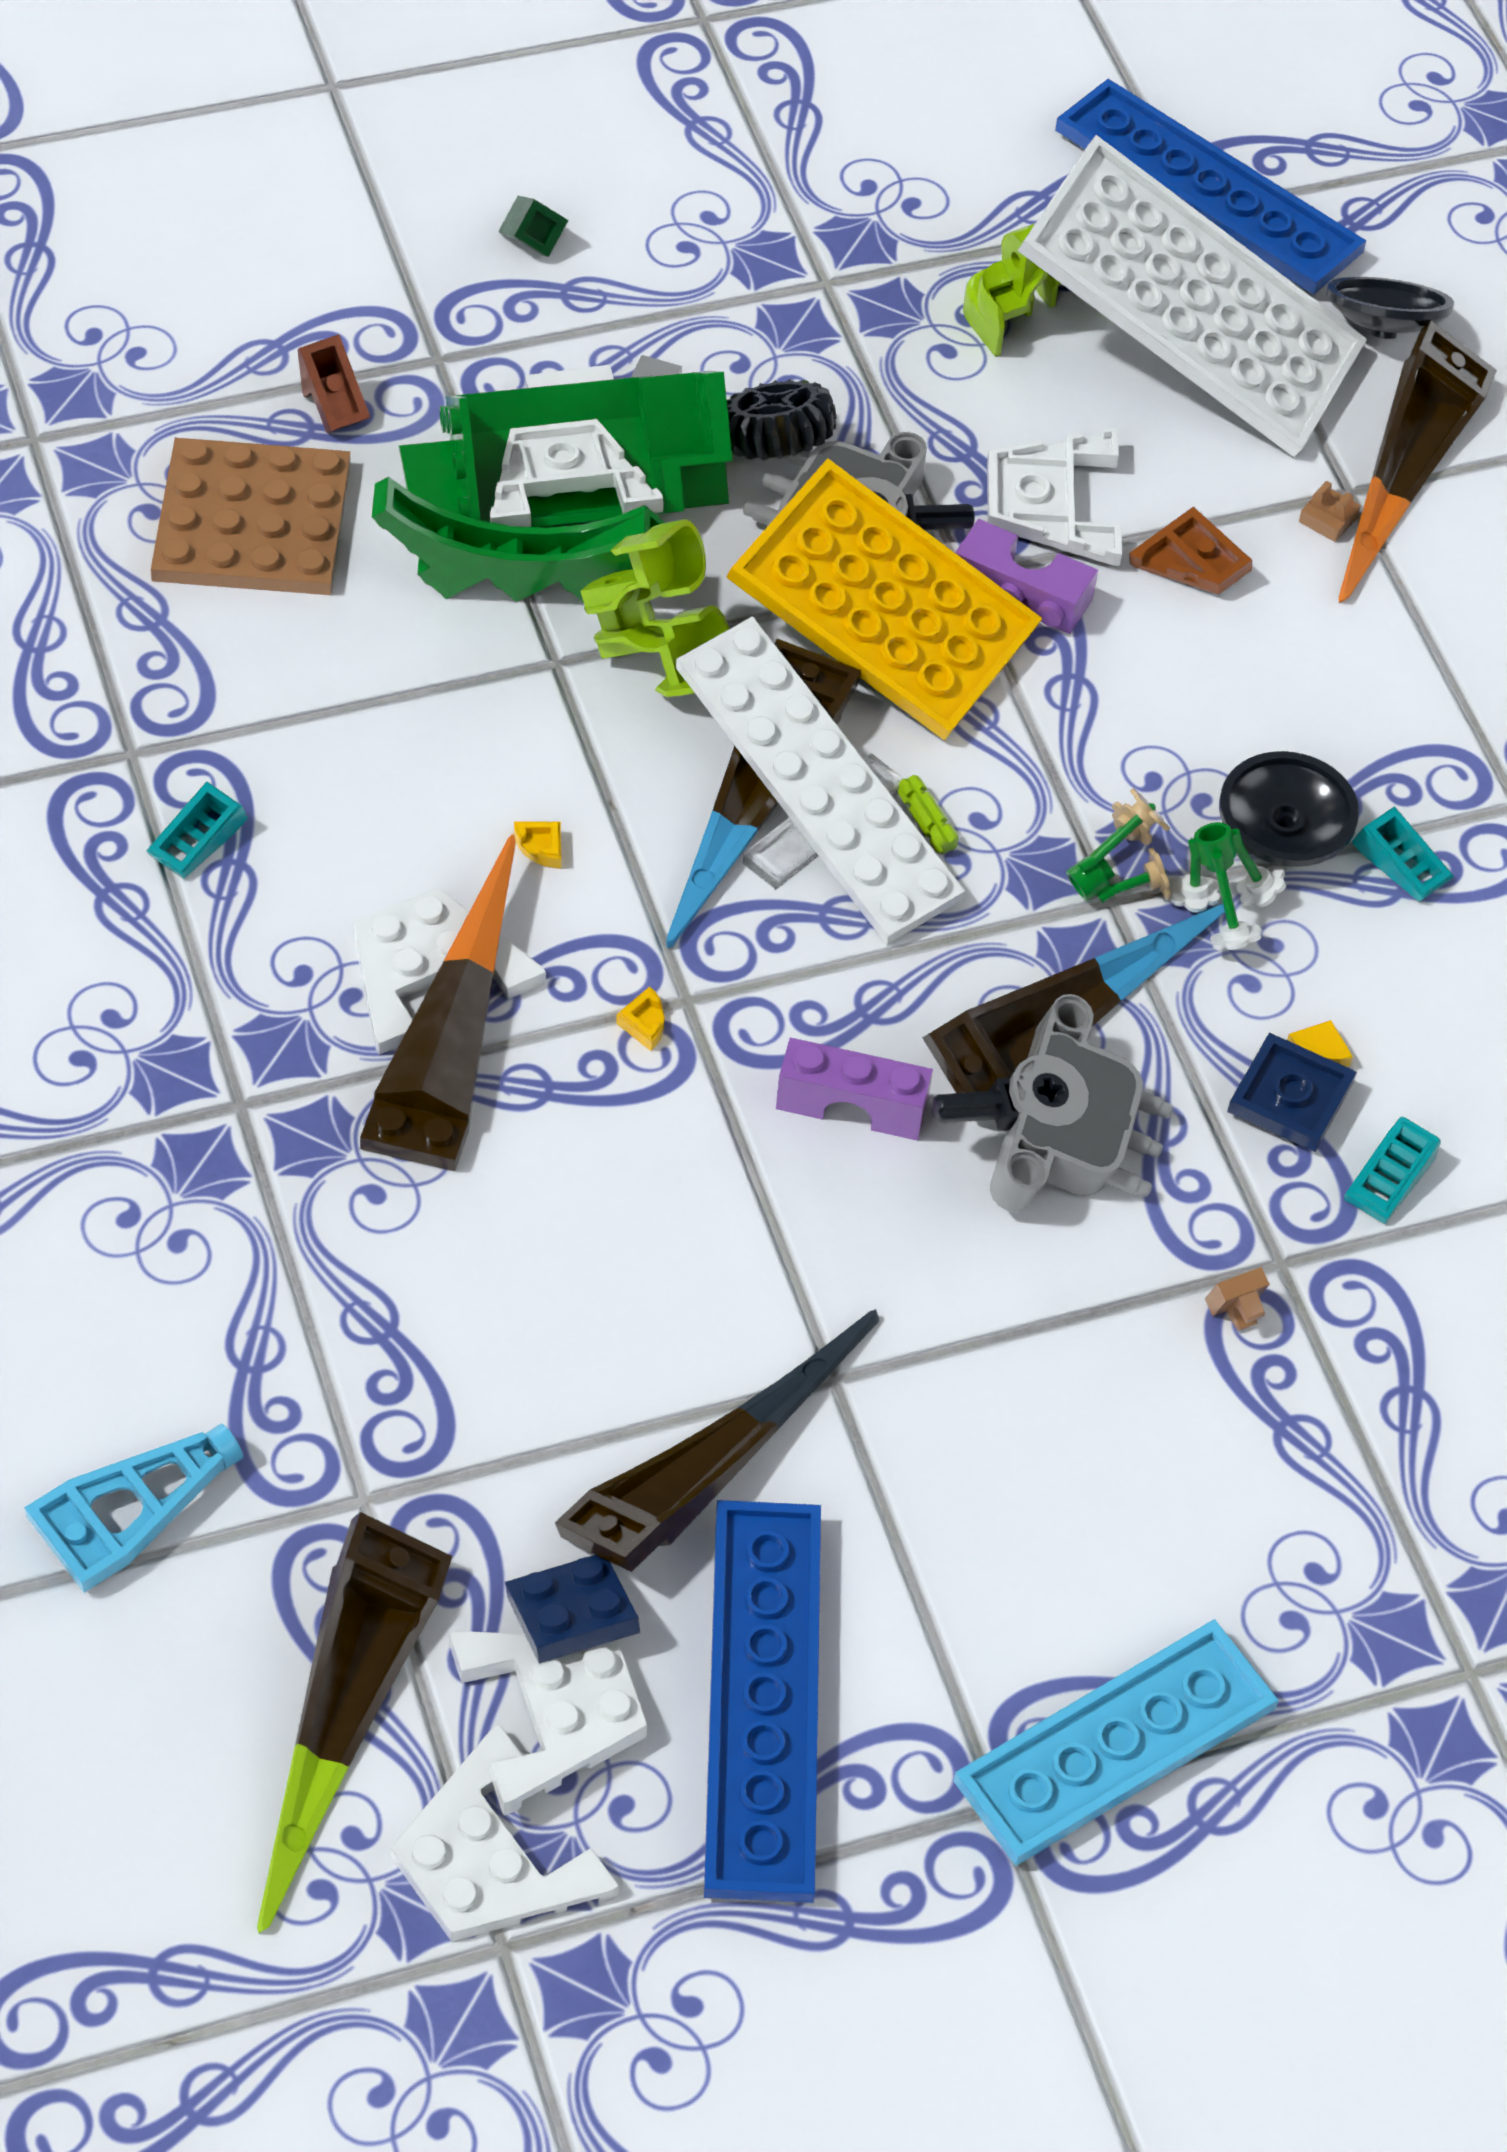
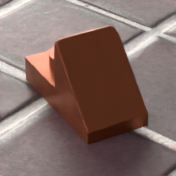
M339 334L297 349L303 396H313L326 433L370 418Z

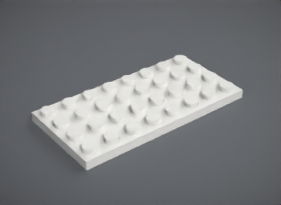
M1097 135L1088 144L1017 250L1293 457L1303 449L1367 338Z

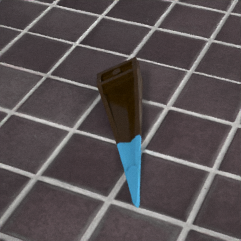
M777 638L774 643L833 721L838 724L846 705L859 684L861 670ZM735 745L698 853L666 940L667 949L676 943L779 804Z
M1223 903L1074 967L968 1009L925 1035L922 1039L956 1093L988 1091L997 1078H1009L1018 1065L1028 1058L1036 1028L1057 998L1062 995L1072 994L1084 999L1093 1011L1092 1026L1095 1025L1156 970L1225 912Z

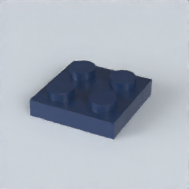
M1269 1032L1232 1096L1227 1112L1316 1152L1354 1084L1357 1072Z
M597 1555L580 1558L570 1563L533 1572L505 1582L507 1598L539 1664L640 1633L639 1617L610 1561Z

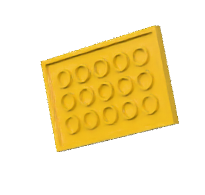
M828 458L731 567L726 577L838 662L861 670L860 678L944 741L1043 619Z

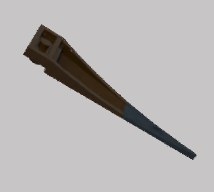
M876 1309L869 1311L802 1364L738 1408L668 1450L590 1489L555 1522L560 1537L630 1572L638 1567L658 1546L671 1545L879 1322Z

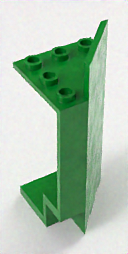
M701 371L661 376L650 375L445 396L446 406H439L442 433L446 432L449 434L450 440L398 445L406 489L444 510L479 521L490 522V511L495 502L497 482L500 481L502 473V462L510 429L597 419L623 448L624 458L632 467L638 466L646 475L648 486L652 490L657 488L663 496V512L655 514L682 512L686 508L729 504L726 462L732 461L724 371ZM615 487L600 488L593 492L574 491L556 493L549 497H527L531 512V527L597 521L623 514Z

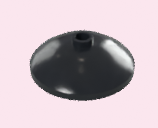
M1339 278L1328 283L1326 296L1332 305L1349 320L1360 326L1372 329L1371 334L1373 336L1384 339H1394L1397 337V333L1418 332L1431 320L1435 324L1440 323L1452 314L1454 300L1439 290L1412 282L1388 278Z
M1266 752L1241 762L1225 779L1219 799V812L1222 823L1229 825L1231 830L1239 829L1242 843L1248 853L1264 861L1284 866L1314 865L1336 856L1353 838L1359 818L1358 800L1354 790L1343 775L1322 760L1297 752Z

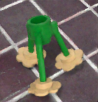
M1134 788L1130 790L1137 801L1133 806L1126 803L1122 805L1119 802H1115L1112 805L1114 810L1112 817L1117 830L1090 855L1065 871L1069 881L1085 901L1097 896L1103 904L1116 894L1149 883L1152 890L1159 888L1166 900L1171 899L1170 884L1166 870L1159 854L1155 852L1153 847L1148 849L1149 862L1143 865L1145 873L1113 885L1109 883V880L1115 877V874L1104 857L1118 844L1127 839L1129 841L1139 840L1144 845H1149L1153 841L1149 833L1150 827L1155 823L1159 824L1165 831L1170 829L1162 816L1156 811L1155 804L1149 803Z

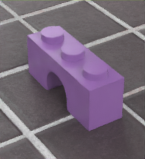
M978 518L955 553L1042 617L1041 622L1043 624L1071 634L1093 600L1098 569L1060 553L1056 555L1051 564L1044 568H1024L1014 561L1018 535Z
M790 1037L779 1074L776 1109L823 1120L826 1107L829 1104L836 1102L851 1103L868 1112L872 1120L871 1131L918 1141L928 1104L933 1069Z

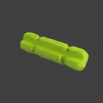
M917 775L903 778L899 782L898 794L904 804L910 806L908 810L925 836L932 837L929 842L935 851L939 854H945L956 849L959 835L950 823H946L948 819L932 794L924 792L928 788L922 779Z

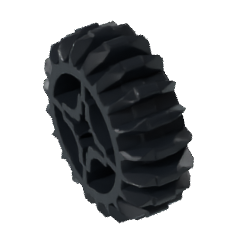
M792 379L784 382L774 380L769 384L759 383L757 387L745 388L742 393H734L727 400L731 451L735 456H745L749 460L761 458V460L765 461L768 458L776 457L780 460L784 456H796L797 453L802 451L810 452L813 446L823 445L825 440L833 436V430L836 429V408L829 389L822 387L821 384L816 382L809 383L807 380L794 382Z

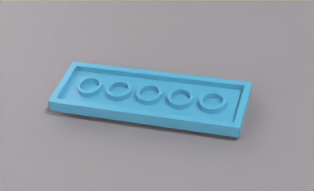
M1213 1619L956 1771L954 1783L1014 1865L1017 1866L1274 1711L1278 1699L1218 1622Z

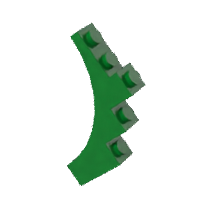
M389 476L374 485L372 518L382 529L387 530L404 544L409 552L419 557L417 575L421 577L425 584L433 587L446 599L488 578L496 588L503 590L516 602L558 581L566 591L574 594L583 602L580 591L591 582L612 573L633 569L629 554L625 553L615 556L610 551L626 536L646 533L653 526L665 523L646 505H643L616 517L583 525L551 528L508 526L479 521L444 510L414 495Z

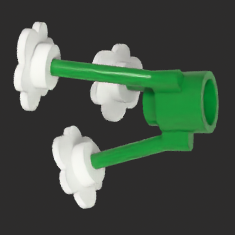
M1220 822L1206 824L1194 833V838L1188 840L1191 853L1190 874L1186 875L1183 879H1174L1169 883L1172 895L1171 901L1175 906H1185L1187 910L1198 913L1206 910L1208 905L1219 903L1220 894L1218 891L1220 889L1228 924L1221 927L1219 933L1210 937L1213 949L1216 950L1224 948L1229 950L1240 949L1247 946L1250 942L1260 940L1262 929L1259 925L1248 926L1247 922L1238 921L1226 870L1234 864V858L1237 854L1248 872V875L1240 880L1236 886L1238 894L1241 895L1240 901L1244 906L1255 903L1258 907L1271 904L1276 894L1286 888V882L1283 879L1285 871L1279 865L1271 866L1268 869L1256 867L1242 843L1239 829L1231 830L1229 825ZM1201 864L1206 866L1207 870L1216 872L1217 880L1201 876Z

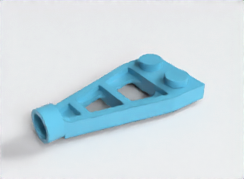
M221 1423L205 1434L201 1432L69 1479L24 1507L26 1516L83 1593L129 1565L220 1472L243 1459V1453L233 1434ZM209 1451L212 1457H208L204 1452ZM177 1464L186 1476L185 1482L167 1497L157 1499L143 1482V1477L165 1465ZM118 1490L132 1491L143 1505L141 1514L126 1530L120 1533H110L91 1509L93 1502L99 1497Z

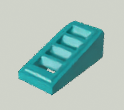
M206 781L146 851L148 855L182 879H185L234 835L248 818L241 804ZM211 810L220 815L217 821L207 815ZM200 822L208 827L209 830L204 834L195 828L194 825ZM185 833L198 841L194 847L181 839ZM174 845L187 855L180 861L166 850Z
M1395 806L1364 826L1352 840L1353 845L1368 860L1418 902L1425 899L1454 877ZM1385 835L1391 841L1387 843L1383 836ZM1398 847L1404 852L1400 856L1394 851ZM1413 859L1418 865L1409 869L1405 863ZM1427 871L1433 877L1422 884L1417 876Z
M1403 1116L1399 1117L1345 1193L1344 1200L1386 1224L1435 1161L1441 1140ZM1392 1155L1393 1157L1410 1166V1169L1404 1167L1403 1165L1399 1164L1398 1162L1394 1161L1389 1157ZM1377 1172H1383L1384 1174L1398 1181L1399 1185L1393 1183L1392 1181L1388 1180L1387 1178L1383 1177ZM1369 1184L1390 1198L1386 1201L1365 1187Z

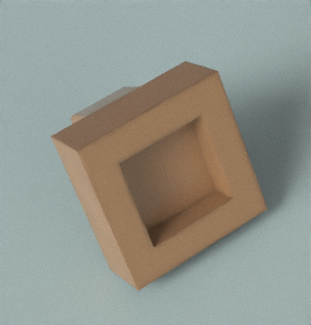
M1325 481L1301 510L1299 522L1336 542L1358 518L1361 505L1353 501V496L1350 493L1346 492L1342 495L1331 489L1332 483Z
M1262 1267L1217 1283L1205 1297V1301L1212 1316L1227 1312L1235 1328L1240 1331L1258 1323L1257 1319L1264 1317L1265 1311L1259 1297L1270 1284Z

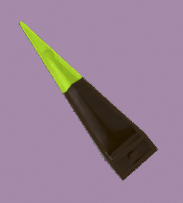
M359 1512L351 1519L338 1562L332 1567L260 1909L257 1924L258 1934L270 1927L357 1750L436 1607L453 1557L362 1512Z

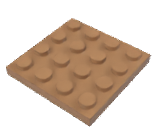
M175 437L150 569L151 580L153 582L331 595L351 466V451Z

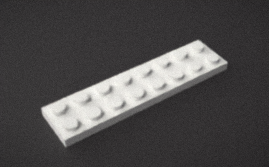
M753 616L677 658L676 669L886 945L964 899L965 890Z

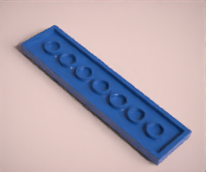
M1106 79L1057 118L1055 131L1086 149L1095 135L1099 136L1280 274L1313 295L1364 253L1367 240L1110 79Z
M717 1500L704 1898L814 1903L821 1505Z

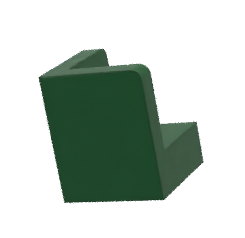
M518 195L502 223L499 233L505 237L516 239L544 257H549L569 220L533 198Z

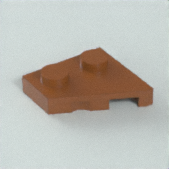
M1194 506L1129 553V563L1135 568L1218 595L1252 571V559Z

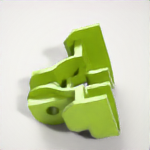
M1035 223L1005 234L1001 242L1002 261L995 262L988 268L972 275L966 284L963 314L969 325L995 357L1001 355L1005 329L1004 321L1025 314L1026 317L1032 315L1034 292L1036 290L1049 308L1054 307L1056 303L1058 285L1061 283L1017 251Z
M687 519L653 526L646 533L626 536L610 551L615 556L628 553L633 569L603 576L591 582L580 591L585 605V612L587 614H597L602 629L593 637L601 658L605 659L639 652H659L667 676L654 691L666 697L694 693L676 669L677 658L729 630L725 616L714 605L679 612L673 619H656L650 600L659 596L668 598L690 594L704 580L706 554L703 541L694 524Z

